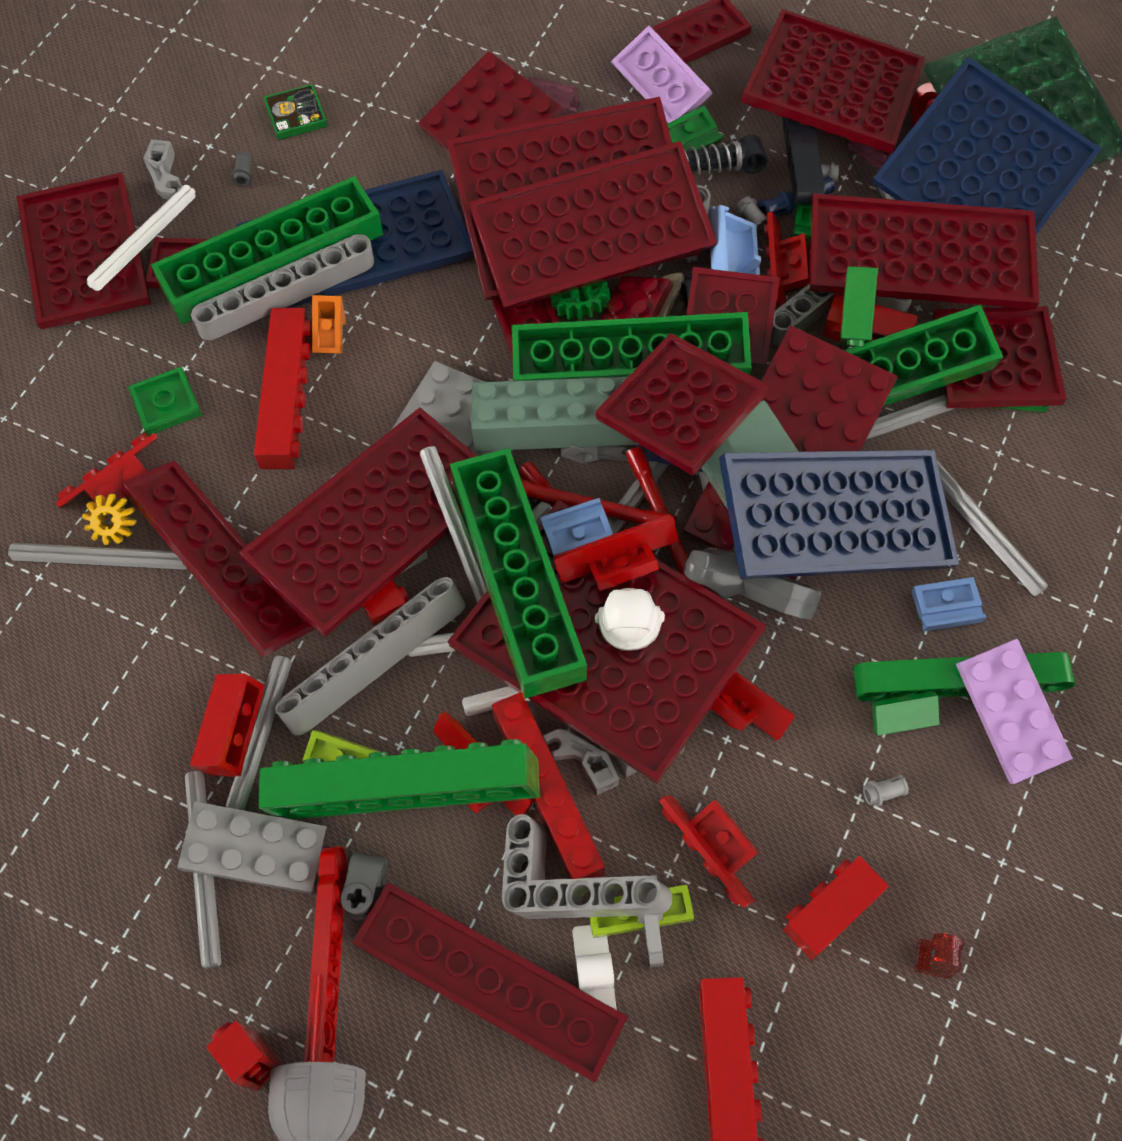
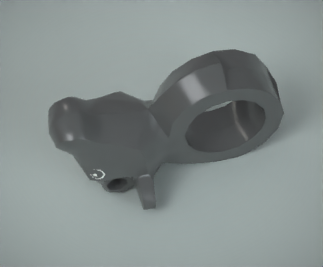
M733 546L732 550L707 547L703 551H692L685 565L684 573L689 579L724 600L741 595L769 608L807 620H812L819 607L822 591L787 577L740 579L735 546Z

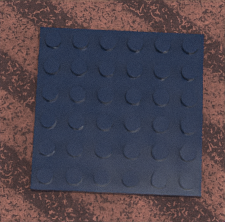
M968 56L878 171L871 183L895 200L1034 211L1037 235L1102 148Z

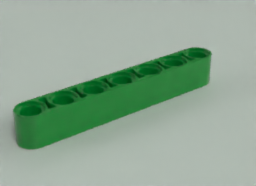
M1068 653L1025 654L1042 692L1064 691L1076 685ZM971 657L876 661L857 664L853 667L857 700L863 702L881 701L933 691L938 695V698L970 696L956 664Z

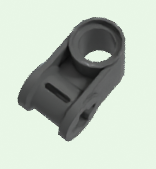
M359 852L352 854L341 895L342 906L352 920L364 922L379 898L381 888L387 876L388 858ZM363 897L365 903H359L357 908H355L353 902H359L360 898Z

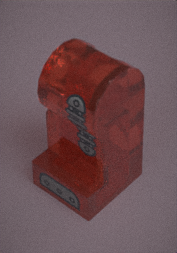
M942 933L934 934L931 941L921 938L918 940L914 972L949 980L962 969L961 954L965 940L958 936Z

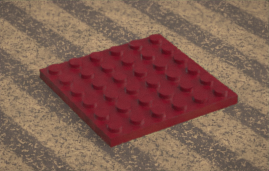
M782 9L746 85L741 102L749 104L753 108H760L777 116L786 117L803 125H810L824 130L826 133L836 134L852 142H859L874 147L878 151L892 154L925 57Z

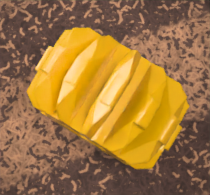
M111 493L107 499L103 495L96 496V503L89 502L86 504L90 512L82 514V518L90 521V524L84 526V530L89 531L93 529L95 531L91 537L92 540L96 541L102 536L104 545L110 544L112 539L116 544L123 542V536L129 537L132 535L133 532L128 526L135 525L137 521L133 518H128V515L134 513L135 509L133 507L124 508L127 504L126 498H122L117 502L116 495ZM107 514H112L111 521L113 524L108 525L106 523L108 520Z

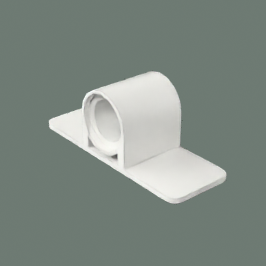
M591 925L574 927L572 933L579 989L617 1010L613 965L607 936L593 939Z

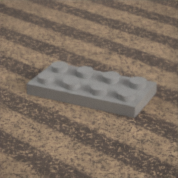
M194 801L177 869L312 894L327 826Z

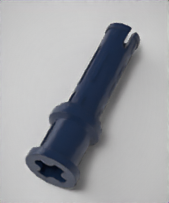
M824 177L825 195L835 191V183L831 177ZM787 191L779 192L776 197L769 200L762 199L757 205L766 217L767 213L773 211L776 217L782 214L786 216L791 214L794 208L798 207L794 206L792 192Z

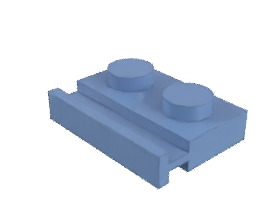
M600 498L540 517L553 556L613 535Z
M974 577L914 586L911 591L919 619H921L923 624V632L982 623L986 619V614H983L981 608L982 602Z

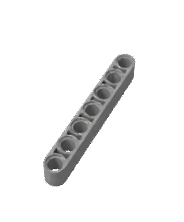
M362 234L353 235L198 304L193 308L191 316L199 336L205 340L217 339L270 315L271 308L288 307L369 270L374 265L370 239Z
M443 577L431 583L282 697L276 704L275 711L293 735L299 736L310 731L457 617L464 610L466 603L452 579Z

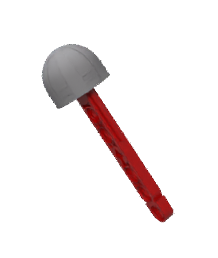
M342 846L325 847L320 853L318 872L320 880L317 885L304 1062L277 1066L270 1071L268 1113L271 1127L280 1141H347L357 1128L362 1116L365 1100L366 1072L356 1066L334 1063L344 908L341 903V895L347 878V856Z

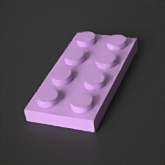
M650 26L643 30L611 61L614 67L644 99L660 96L667 123L696 110L713 94L710 88Z
M1018 639L1006 642L956 664L1009 784H1015L1073 759Z

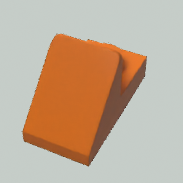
M312 295V353L341 354L343 325L346 324L342 296Z

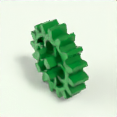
M600 281L550 296L552 307L555 312H558L559 317L566 314L568 320H571L574 316H577L578 320H582L584 315L592 318L593 312L602 313V307H608L610 291L607 281Z

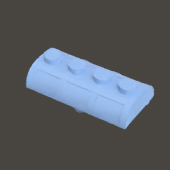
M712 206L708 211V219L717 244L710 249L711 269L760 275L759 265L761 257L758 255L756 224L728 213L729 208L726 206Z

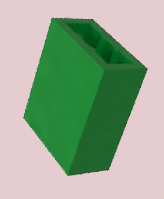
M847 268L839 344L845 346V350L855 346H864V343L872 340L878 268Z

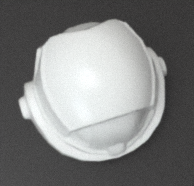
M634 588L612 591L604 607H600L598 613L595 614V623H598L605 641L614 648L629 651L639 650L651 644L657 638L662 622L665 621V613L661 611L660 606H655L650 593L643 589Z

